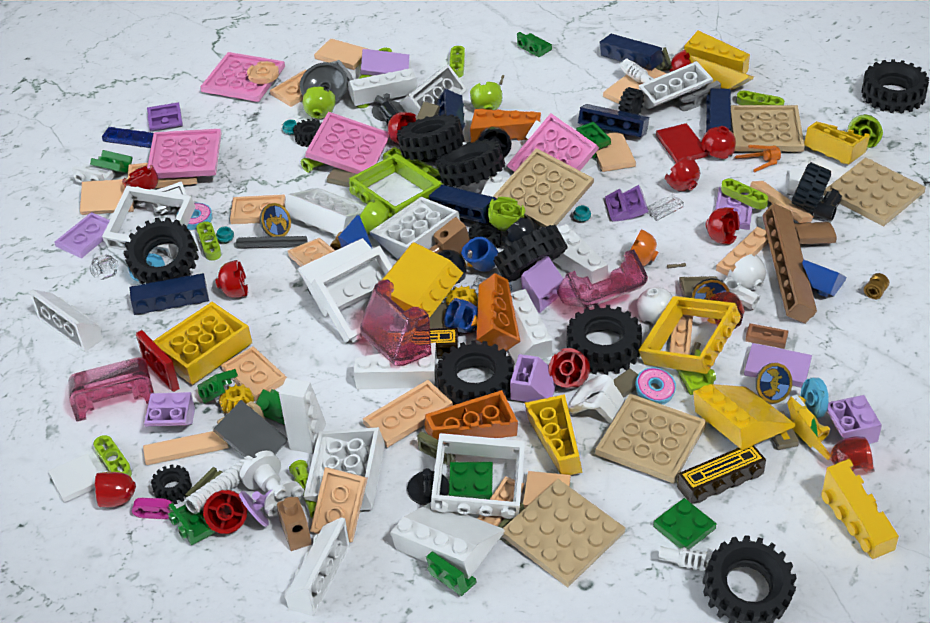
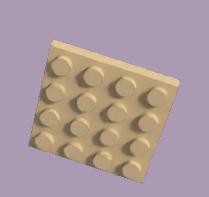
M731 105L732 133L736 138L735 151L763 152L765 149L749 148L748 145H776L780 151L804 152L805 145L798 105Z
M536 148L493 197H496V200L498 197H509L517 200V204L521 207L523 205L525 208L524 217L526 218V215H528L534 223L546 228L548 225L557 226L592 186L594 178Z
M865 157L828 186L824 191V196L828 191H832V189L838 190L840 195H842L841 205L885 226L924 194L926 187Z
M629 394L595 449V455L674 484L678 473L681 472L705 429L707 420Z
M557 479L503 528L505 532L502 538L568 588L625 533V527L564 482Z

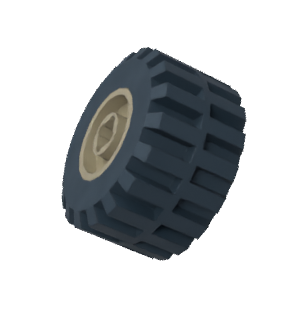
M810 162L806 166L795 190L792 204L813 212L817 208L831 177V170Z

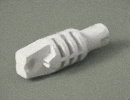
M625 59L620 63V68L638 83H645L654 79L648 75L647 70L633 61Z
M660 546L658 560L677 563L682 568L687 567V569L693 568V570L705 571L712 554L706 551L688 550L685 547L679 550Z

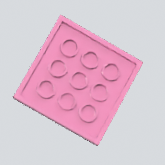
M227 52L200 86L201 92L259 102L273 82L267 84L251 82L247 75L248 68L251 65H257L258 62L268 61L278 66L280 74L285 67V62Z
M328 112L309 145L305 157L358 174L378 163L390 137L387 131Z
M550 113L506 166L515 172L537 148L580 171L599 147Z
M221 128L154 132L147 168L153 165L158 179L216 175L222 135Z

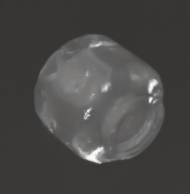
M105 254L93 258L89 268L93 277L104 280L115 276L119 265L115 258Z

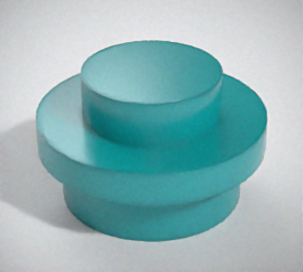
M286 120L282 126L283 132L294 134V126L297 125L296 121Z
M581 205L575 208L573 217L578 221L584 222L591 218V211L587 206Z
M221 227L216 233L217 240L227 243L234 238V232L230 227Z

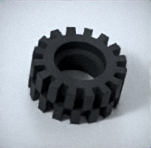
M631 87L626 88L623 91V96L620 97L621 101H619L620 106L618 109L619 111L639 115L641 108H643L642 103H644L643 91Z
M315 119L297 122V125L294 126V136L297 144H300L302 147L304 145L309 147L322 122L320 123L319 120L316 121Z
M477 222L476 226L473 224L469 228L468 235L470 240L475 237H486L496 248L500 247L501 231L491 225L490 222L487 224Z
M172 464L170 468L162 467L163 471L158 469L156 471L157 475L153 474V479H151L155 497L173 501L174 505L178 504L177 500L183 502L185 494L192 488L189 472L186 471V468H181L180 465H176V468H174ZM179 482L173 487H165L168 483Z

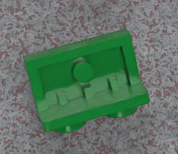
M263 389L256 404L261 407L264 417L285 426L279 392L271 389L270 392Z
M173 503L168 505L170 509L168 517L171 523L178 525L180 536L183 540L187 538L191 545L215 533L206 523L202 511L198 514H193L188 510L186 504L179 508H176Z
M433 551L426 556L429 573L460 596H463L477 583L475 577L465 578L463 572Z

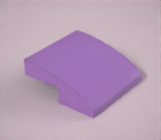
M179 102L147 107L150 131L183 126Z
M639 185L624 193L621 189H618L605 196L612 221L627 220L649 212Z

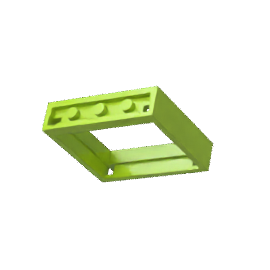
M397 153L349 178L350 193L366 204L370 201L374 203L373 199H377L387 207L389 218L420 197L430 200L429 195L443 185L442 182ZM396 172L423 191L394 206L367 187Z

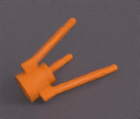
M748 145L749 148L765 150L760 153L735 156L736 159L763 156L764 160L768 161V163L753 170L757 172L770 165L777 164V160L781 158V151L776 145Z

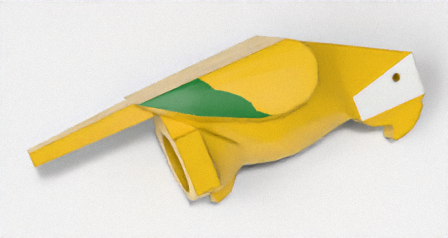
M798 395L791 396L787 405L791 421L795 423V427L792 429L810 448L813 446L827 460H830L832 456L821 443L828 436L830 428L819 424L817 418L806 407V399Z

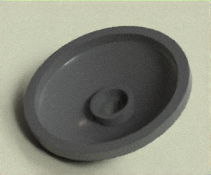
M330 62L318 63L311 66L303 74L300 81V91L303 96L306 90L311 87H324V90L328 88L327 91H332L336 102H338L346 93L348 79L340 66Z

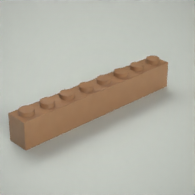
M772 203L762 217L786 316L806 324L815 315L817 308L809 278L802 264L803 255L792 213L790 210Z

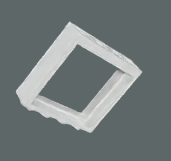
M126 186L102 238L107 247L127 250L125 242L131 241L129 235L119 234L118 232L133 200L180 207L176 220L180 221L181 226L183 224L188 225L196 206L191 196L185 194L179 195L154 189L149 190ZM170 243L160 244L149 253L173 259L178 247Z
M380 245L315 278L311 283L345 343L349 341L353 343L363 338L362 334L366 332L371 334L377 331L379 325L384 323L386 326L395 321L394 317L398 315L403 317L398 311L392 309L351 331L325 286L375 259L386 275L392 268V265Z
M439 433L431 510L457 512L464 515L479 514L485 517L515 518L519 515L525 441ZM451 453L517 460L513 502L440 495L444 454Z

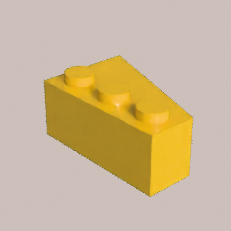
M817 121L807 128L804 145L813 151L825 154L827 157L835 158L841 163L850 164L866 153L870 134L865 133L864 136L853 134L854 130L849 129L848 132L837 130L838 126Z

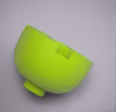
M489 81L485 85L479 83L470 90V100L475 109L496 110L502 103L503 93L501 86L495 82Z
M311 87L306 90V93L303 95V108L309 116L323 119L328 112H333L336 99L332 91L329 90L328 92L324 90V87Z
M863 114L856 116L851 120L847 128V132L849 129L854 130L853 134L862 136L865 133L870 134L867 148L875 147L883 136L880 122L872 115Z
M498 197L495 201L492 199L488 208L489 221L498 230L507 231L514 222L524 217L525 208L523 205L522 207L518 205V201L513 198Z
M375 198L373 199L374 203L370 201L360 215L368 235H370L371 230L389 218L387 207Z

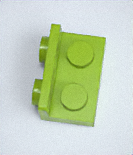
M700 349L695 350V356H700ZM676 369L690 395H693V391L705 385L714 384V381H716V374L713 369H710L707 374Z

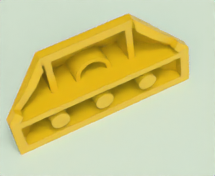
M690 55L691 63L697 61L713 78V82L719 81L721 83L720 89L734 90L754 78L752 75Z

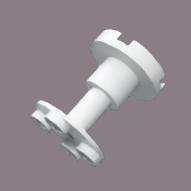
M261 451L255 454L257 457L252 461L248 459L243 464L239 475L243 484L248 489H262L264 492H269L272 489L265 499L264 509L269 516L277 517L279 516L277 503L284 501L288 497H298L300 501L304 494V489L296 481H287L279 484L280 477L278 474L281 469L279 458L272 451Z

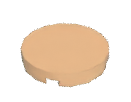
M258 62L257 65H251L248 68V79L256 84L273 82L279 76V68L273 62Z

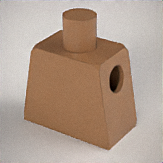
M454 217L434 233L433 237L436 244L429 248V250L435 253L443 250H454L461 254L463 246L470 241L466 226L457 217Z
M288 497L284 501L278 502L279 520L290 550L294 551L312 545L307 519L299 498ZM298 525L300 531L293 532L292 528Z

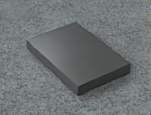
M242 400L213 429V432L244 457L251 456L256 458L255 454L261 451H272L276 455L288 441L286 436Z

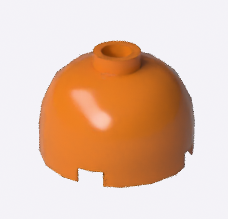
M641 229L625 262L636 267H643L650 260L654 262L659 252L656 251L657 242L653 235Z

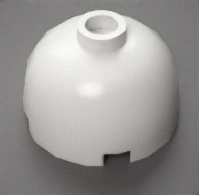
M749 254L741 258L734 264L736 266L734 271L732 272L730 269L727 278L732 277L735 282L741 283L742 287L751 291L761 288L766 276L765 265L756 254L755 257Z
M661 287L645 290L640 294L637 301L639 318L643 322L645 320L651 321V324L655 325L672 299V294Z

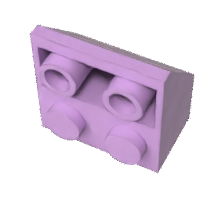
M548 256L537 261L534 266L521 275L522 290L526 289L538 313H541L564 293V279Z
M519 354L510 382L511 400L531 402L553 397L556 384L553 381V377L549 375V365L539 357Z
M191 392L151 393L144 425L180 426L192 424L195 406Z
M864 395L828 403L827 412L843 438L857 446L878 442L882 424Z

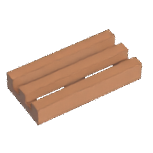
M749 323L745 341L785 349L789 331Z

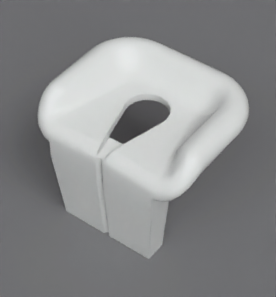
M603 374L588 380L580 387L569 403L568 410L570 413L575 414L586 409H596L611 424L624 404L625 399L614 385L613 378ZM600 392L597 395L587 399L591 394Z

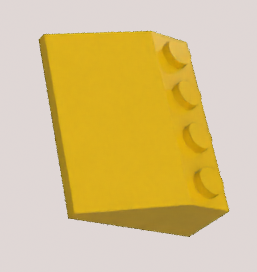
M412 242L374 290L416 329L431 317L463 275V272L451 260Z
M210 302L153 340L173 361L177 374L191 385L252 344L249 326L214 302Z
M709 384L693 391L695 412L741 450L795 427L793 421L747 387Z

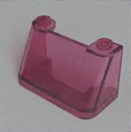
M635 250L625 252V260L621 263L620 267L614 269L608 279L591 284L588 276L584 278L578 277L575 271L567 273L557 290L562 303L568 306L589 308L644 287L648 276Z
M388 279L381 280L373 288L360 325L361 335L396 366H404L431 355L429 314L419 307H411L404 311L391 300V293L394 291L393 283Z
M140 357L77 372L68 379L69 401L76 422L86 420V413L89 409L90 411L94 410L93 403L133 393L134 399L142 397L145 399L146 404H148L150 394L154 393L147 362Z

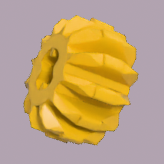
M461 285L459 288L454 286L453 290H450L447 294V307L455 298L469 301L476 307L478 305L475 289H470L469 286L463 287Z
M235 384L233 387L227 386L225 393L219 396L221 409L227 414L240 400L246 404L250 401L254 403L252 391L250 388H246L244 384L240 386Z

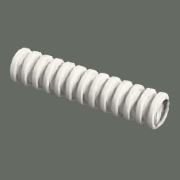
M245 456L244 459H241L215 479L206 483L205 486H202L196 492L186 497L185 504L188 510L193 514H198L204 509L207 499L213 493L220 490H231L234 486L241 483L242 480L239 475L241 467L248 459L252 461L254 458Z

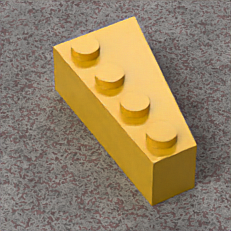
M699 30L684 45V50L686 49L687 53L691 56H696L743 73L748 72L750 54Z
M565 394L524 403L528 420L558 472L565 475L583 473Z
M850 459L827 467L821 496L823 501L832 508L835 516L847 527L849 534L854 536L860 543L862 550L867 552L872 559L894 551L899 535L884 512H878L876 499L872 493L869 495L866 493L862 486L864 483L860 474L855 476L851 469L853 464Z

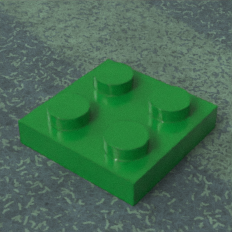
M450 462L449 496L490 500L493 491V462Z
M685 498L653 521V527L680 549L685 547L688 550L713 532L717 525L716 522Z

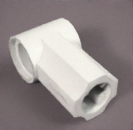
M732 277L726 278L724 282L730 292L728 302L736 301L754 310L761 295L742 287L741 283L735 282Z

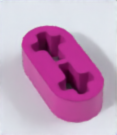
M137 498L134 501L132 513L139 518L169 519L170 509L168 505L172 502L161 498Z

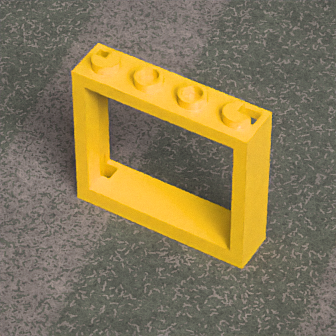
M673 296L638 350L645 365L707 374L711 366L714 365L717 356L723 350L735 326L740 321L741 317L736 303ZM683 315L721 319L700 356L661 351Z

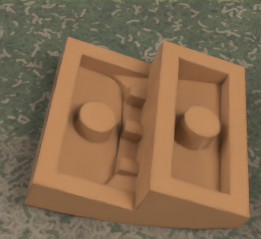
M830 222L794 223L799 244L836 243L837 236Z

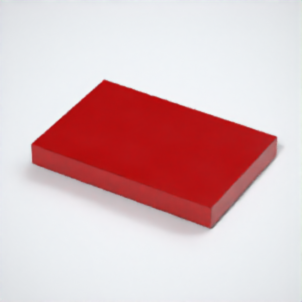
M687 123L656 130L657 138L676 163L684 158L690 160V157L696 160L708 157L709 151L705 150L704 152L700 146L701 141Z
M143 330L136 332L143 361L171 391L175 392L180 389L173 361Z

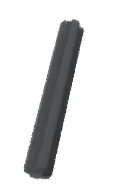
M307 236L238 237L236 239L238 248L300 246L308 242Z

